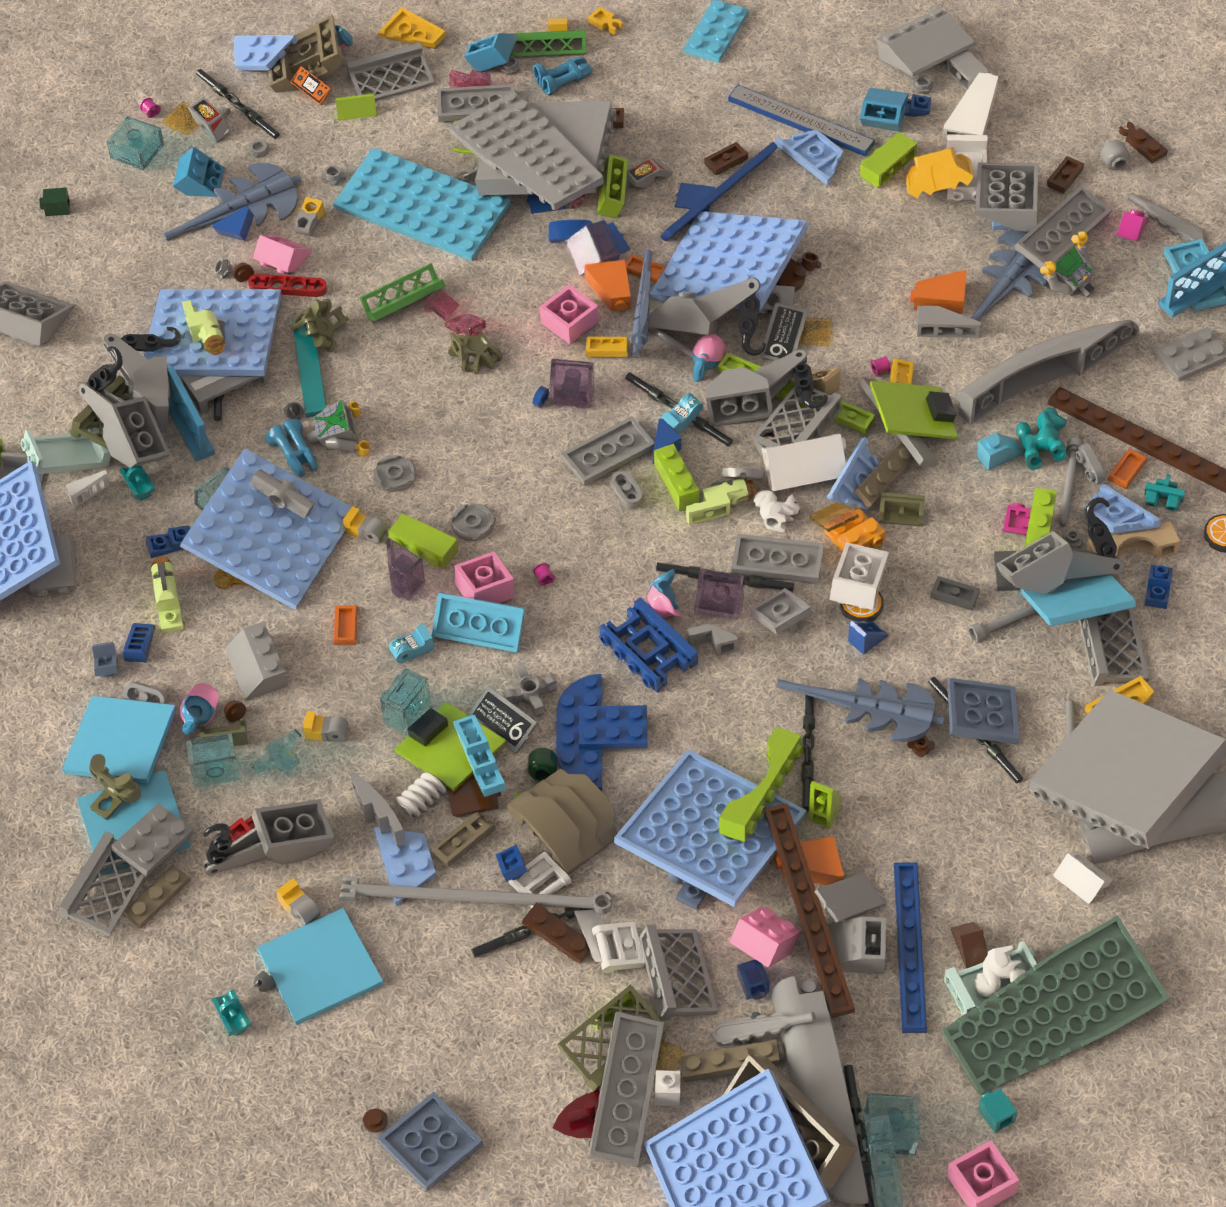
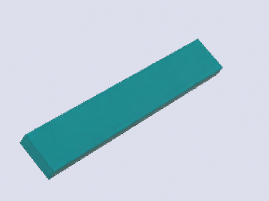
M302 325L293 331L307 418L314 417L322 412L326 405L318 351L314 346V337H306L307 326Z

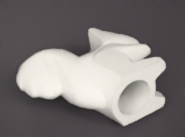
M769 490L759 491L754 496L753 502L757 507H760V514L764 519L767 529L784 533L786 527L783 522H793L794 518L790 515L800 512V507L792 494L785 502H777L776 494Z
M1013 945L988 951V955L983 962V973H978L977 979L974 981L975 990L980 996L991 997L1001 989V980L1009 979L1011 983L1026 972L1024 969H1016L1021 965V960L1012 961L1010 958L1014 950Z

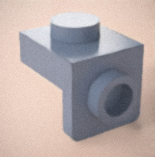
M114 642L93 645L95 676L109 677L117 674L118 659Z

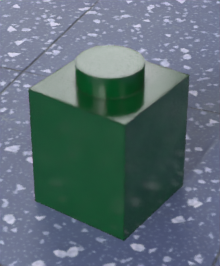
M67 187L43 189V197L39 199L40 209H44L45 216L70 215V198Z

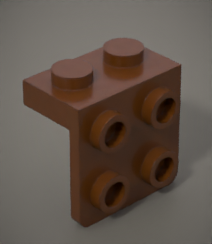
M474 774L455 791L446 787L454 817L499 808L497 797L501 796V792L484 797Z

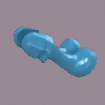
M575 57L550 70H546L541 63L533 65V73L538 85L542 86V90L546 95H549L570 81L578 82L580 79L586 78L592 73V67L587 64L584 57Z
M287 420L283 424L284 431L281 425H276L265 435V440L270 446H279L287 459V464L291 467L290 469L299 477L305 475L302 464L307 463L312 472L318 469L316 456L307 447L301 435L303 425L300 420ZM286 435L291 437L298 451L294 452Z

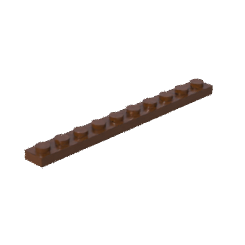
M1059 387L1049 399L1048 405L1226 493L1225 468L1064 388Z
M784 803L765 808V816L822 991L824 992L830 1016L835 1018L855 1013V1007L819 898L814 892L816 889L788 804Z

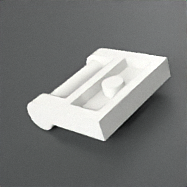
M545 851L526 865L528 872L516 880L509 881V884L518 893H532L555 875L558 879L538 893L551 895L563 886L567 887L572 883L568 874Z
M635 922L602 924L593 927L592 932L593 936L597 938L603 961L601 967L604 973L644 967L645 960ZM606 935H612L618 959L611 958Z

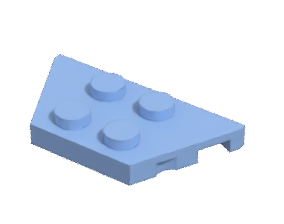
M294 35L234 36L235 66L238 70L242 71L270 70L286 54L284 49L290 43L295 45L298 40Z
M818 130L793 134L790 139L782 140L781 137L775 139V144L825 185H829L843 158L844 151Z
M866 437L859 440L827 496L829 500L856 509L860 508L862 511L869 510L871 506L867 508L853 491L879 464L876 456H871L866 446L869 443Z
M1102 484L1100 492L1092 497V499L1104 498L1109 502V507L1102 503L1097 504L1094 507V513L1107 525L1109 531L1113 534L1160 527L1161 519L1105 484Z
M379 827L374 828L390 885L421 887L436 876L424 834L404 831L406 845L397 847L391 831L381 834ZM393 897L395 905H400L404 899Z

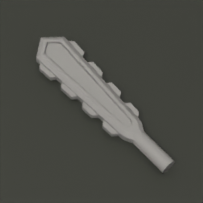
M1133 192L1128 196V200L1143 208L1149 218L1159 221L1161 226L1169 228L1171 233L1179 235L1184 242L1203 239L1205 242L1202 228L1189 224L1188 220L1177 217V214L1172 211H1166L1165 207L1145 201Z
M814 1012L788 1016L774 1013L770 1017L759 1015L755 1019L745 1017L739 1021L734 1019L725 1020L723 1023H719L710 1035L719 1045L727 1046L734 1044L735 1041H749L752 1037L761 1038L765 1037L768 1033L773 1035L779 1034L790 1026L814 1022L815 1014Z

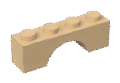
M1171 521L1160 523L1158 528L1111 534L1117 546L1115 554L1117 558L1121 553L1130 549L1146 550L1156 558L1178 554L1180 540ZM1089 539L1086 550L1096 552L1091 539Z

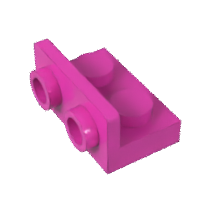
M1020 503L1007 505L1003 532L1026 536L1031 509L1025 508V505Z

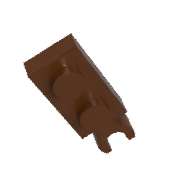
M1127 122L1126 127L1128 129H1124L1122 126L1119 127V133L1126 136V142L1151 163L1167 155L1168 150L1142 128L1136 130L1132 122Z

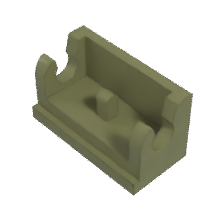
M881 492L879 523L922 527L925 496Z
M245 718L240 719L241 724L205 729L204 724H199L203 750L248 744Z

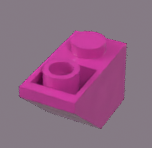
M1131 209L1130 212H1124L1117 236L1139 241L1149 220L1148 217L1144 216L1145 212Z

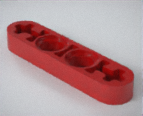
M254 274L248 279L249 289H281L282 295L321 297L327 292L326 281L316 277ZM276 283H281V284H283V285H282L281 287H279V288H274V287H273V285L276 284ZM296 284L303 285L300 289L292 288Z

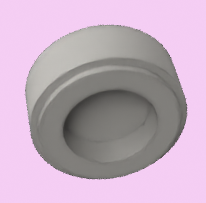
M264 140L251 142L249 145L250 154L256 158L264 157L269 152L268 143Z

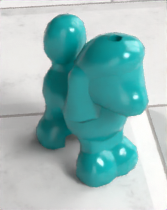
M1046 408L1039 414L1037 427L1040 431L1036 435L1030 434L1031 428L1027 422H1020L1017 425L1016 435L1021 440L1022 448L1025 451V461L1031 470L1039 469L1042 465L1039 450L1050 451L1056 462H1061L1067 458L1066 446L1062 440H1059L1058 433L1060 429L1066 426L1067 420L1059 416L1054 408Z

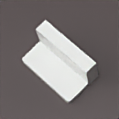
M1078 852L1068 853L1054 873L1056 879L1087 903H1092L1099 891L1109 887L1113 881L1112 878Z

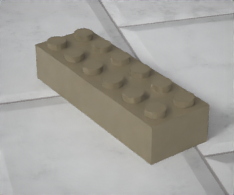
M748 1054L723 1095L766 1069H770L776 1078L824 1187L832 1189L858 1147L768 1058Z

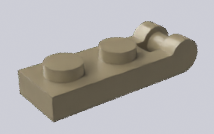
M475 812L431 848L432 854L446 867H449L485 836L490 835L495 830V825L490 821H485L484 816L480 812Z

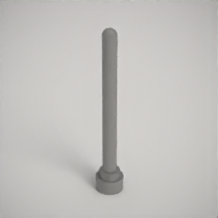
M1070 438L1067 441L1066 450L1070 456L1059 518L1061 526H1066L1068 523L1078 461L1075 453L1077 447L1084 444V441L1080 438Z
M1030 605L985 625L983 623L973 624L968 627V632L974 642L977 643L984 640L989 632L1034 614L1037 611Z

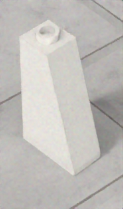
M979 73L945 123L943 138H947V135H985L998 89V76L991 73Z

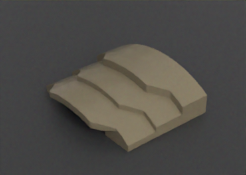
M333 15L316 22L311 28L294 35L298 40L295 45L290 43L284 49L286 54L268 70L270 86L275 93L300 90L290 82L301 66L321 81L329 77L340 67L343 57Z
M560 768L530 790L524 791L507 805V810L521 826L525 823L530 826L553 853L552 859L568 875L614 842V837L618 834L613 826L615 808L585 774H568Z

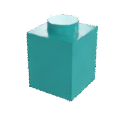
M1001 1088L994 1092L988 1091L980 1098L978 1110L994 1133L1016 1121L1017 1110Z

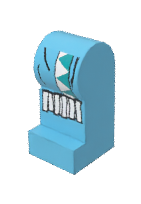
M688 393L670 412L666 411L661 418L680 435L702 411L703 403L692 393Z
M423 623L416 627V631L404 637L394 639L389 644V650L398 663H403L434 650L433 637Z

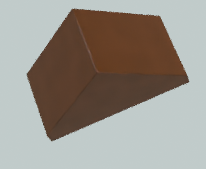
M974 922L950 928L966 969L983 963L988 955L983 930Z

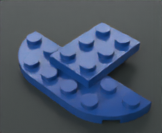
M594 674L572 683L562 693L558 701L556 752L558 765L568 774H585L602 791V749L648 748L647 705L602 706V674Z

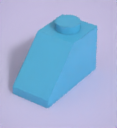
M994 433L978 441L977 457L988 471L1024 454V451L1012 437L999 433Z

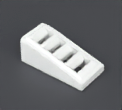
M101 471L66 485L69 499L74 508L110 486L107 471Z

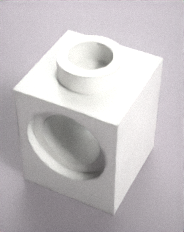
M656 1070L655 1106H679L680 1071Z

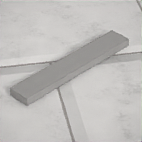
M862 378L859 382L860 386L878 409L869 384L871 380H877ZM897 434L919 465L936 467L938 460L920 436Z

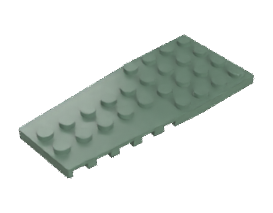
M1117 915L1053 952L1033 966V968L944 1028L941 1034L973 1087L981 1095L1108 1036L1168 1001L1170 997Z

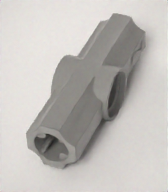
M262 469L257 470L250 481V486L268 496L269 501L274 506L281 509L286 507L303 519L309 516L315 505V502L297 492L291 482L284 479L279 481Z

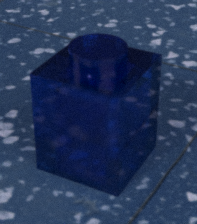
M755 959L737 965V977L746 1000L751 998L758 1000L765 997L769 993L770 982L763 964Z

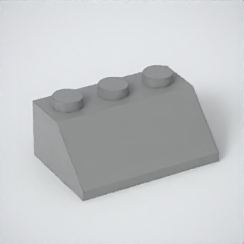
M265 622L243 628L225 647L245 701L288 686L285 670Z

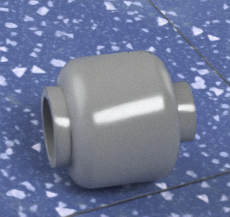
M1119 140L1108 141L1101 149L1100 155L1109 169L1121 170L1128 164L1130 154L1123 142Z

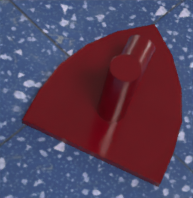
M600 1091L587 1093L568 1104L557 1117L553 1129L564 1135L576 1138H592Z

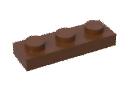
M537 902L522 920L523 925L579 964L590 951L582 934Z

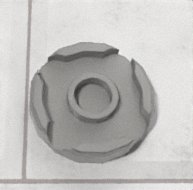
M399 455L387 456L381 459L373 471L374 480L378 487L389 492H398L409 488L416 478L413 462Z
M722 468V476L727 478L763 479L765 471L759 469Z
M481 504L463 505L452 515L451 526L453 532L459 538L466 541L484 539L494 529L492 511Z

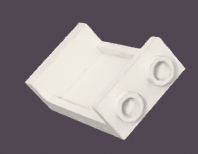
M947 135L946 149L954 147L955 155L962 153L969 157L974 174L968 186L959 181L955 190L947 188V199L976 201L978 162L987 163V135Z
M832 434L830 436L762 448L770 491L837 479L848 461V458H845L844 450H846L844 437H841V434Z

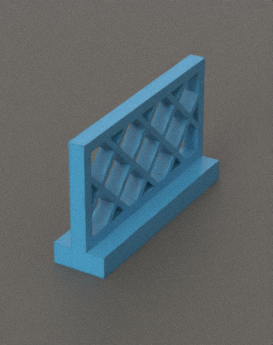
M1226 242L1169 277L1166 296L1159 300V306L1172 318L1226 285Z
M174 367L167 368L170 388L168 412L194 461L196 462L214 455L215 450L205 433V424Z

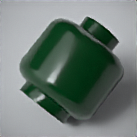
M548 748L533 750L529 754L527 765L528 774L531 778L542 781L555 773L558 761L556 754Z

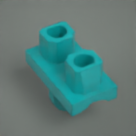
M142 465L119 469L135 499H139V501L145 500L155 491V487Z
M1169 474L1166 475L1165 480L1157 478L1156 484L1146 482L1144 493L1146 495V505L1157 507L1159 498L1167 499L1166 509L1177 511L1180 503H1183L1185 490L1177 489L1178 483L1170 481L1171 475Z
M234 989L223 996L212 998V1002L229 1036H237L252 1026Z

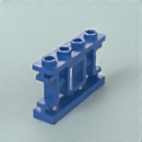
M641 597L634 601L633 608L629 607L627 609L629 620L618 627L611 621L606 623L607 626L605 624L600 625L599 638L603 645H609L613 649L615 656L619 660L623 659L628 664L630 671L633 674H638L647 688L652 687L656 692L660 691L661 685H667L665 673L676 665L685 672L688 670V667L692 669L698 664V652ZM642 621L647 626L638 632L635 627L640 625ZM628 633L631 637L624 644L619 638ZM649 637L658 647L645 655L636 646ZM670 648L676 654L666 659L663 655L668 653ZM656 661L659 665L654 668L653 672L648 666Z

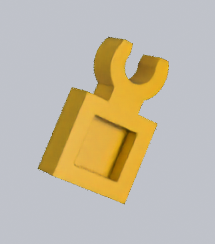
M599 7L588 16V23L602 31L607 28L613 35L616 34V27L619 29L623 28L622 21L615 19L614 14L602 7Z

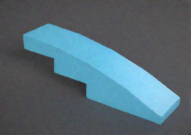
M475 714L453 721L465 755L484 797L506 790L505 782L497 767V762Z

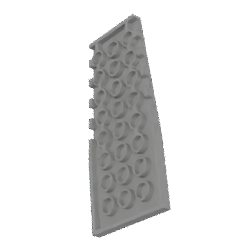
M514 91L448 126L449 132L477 157L495 170L498 168L502 170V174L507 178L512 177L518 186H525L527 192L531 195L534 193L538 195L541 202L551 204L553 210L559 209L604 183L603 175L545 116Z

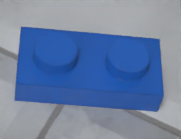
M517 844L496 854L506 882L516 880L528 872Z

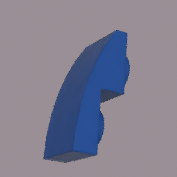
M912 94L911 99L907 100L904 116L928 115L930 113L931 97Z
M591 220L549 222V241L551 243L569 240L573 243L585 242L583 237L592 233Z
M190 526L168 528L167 534L146 536V545L150 558L183 550L184 548L180 547L189 532Z
M1162 565L1150 566L1145 606L1167 609L1173 568Z

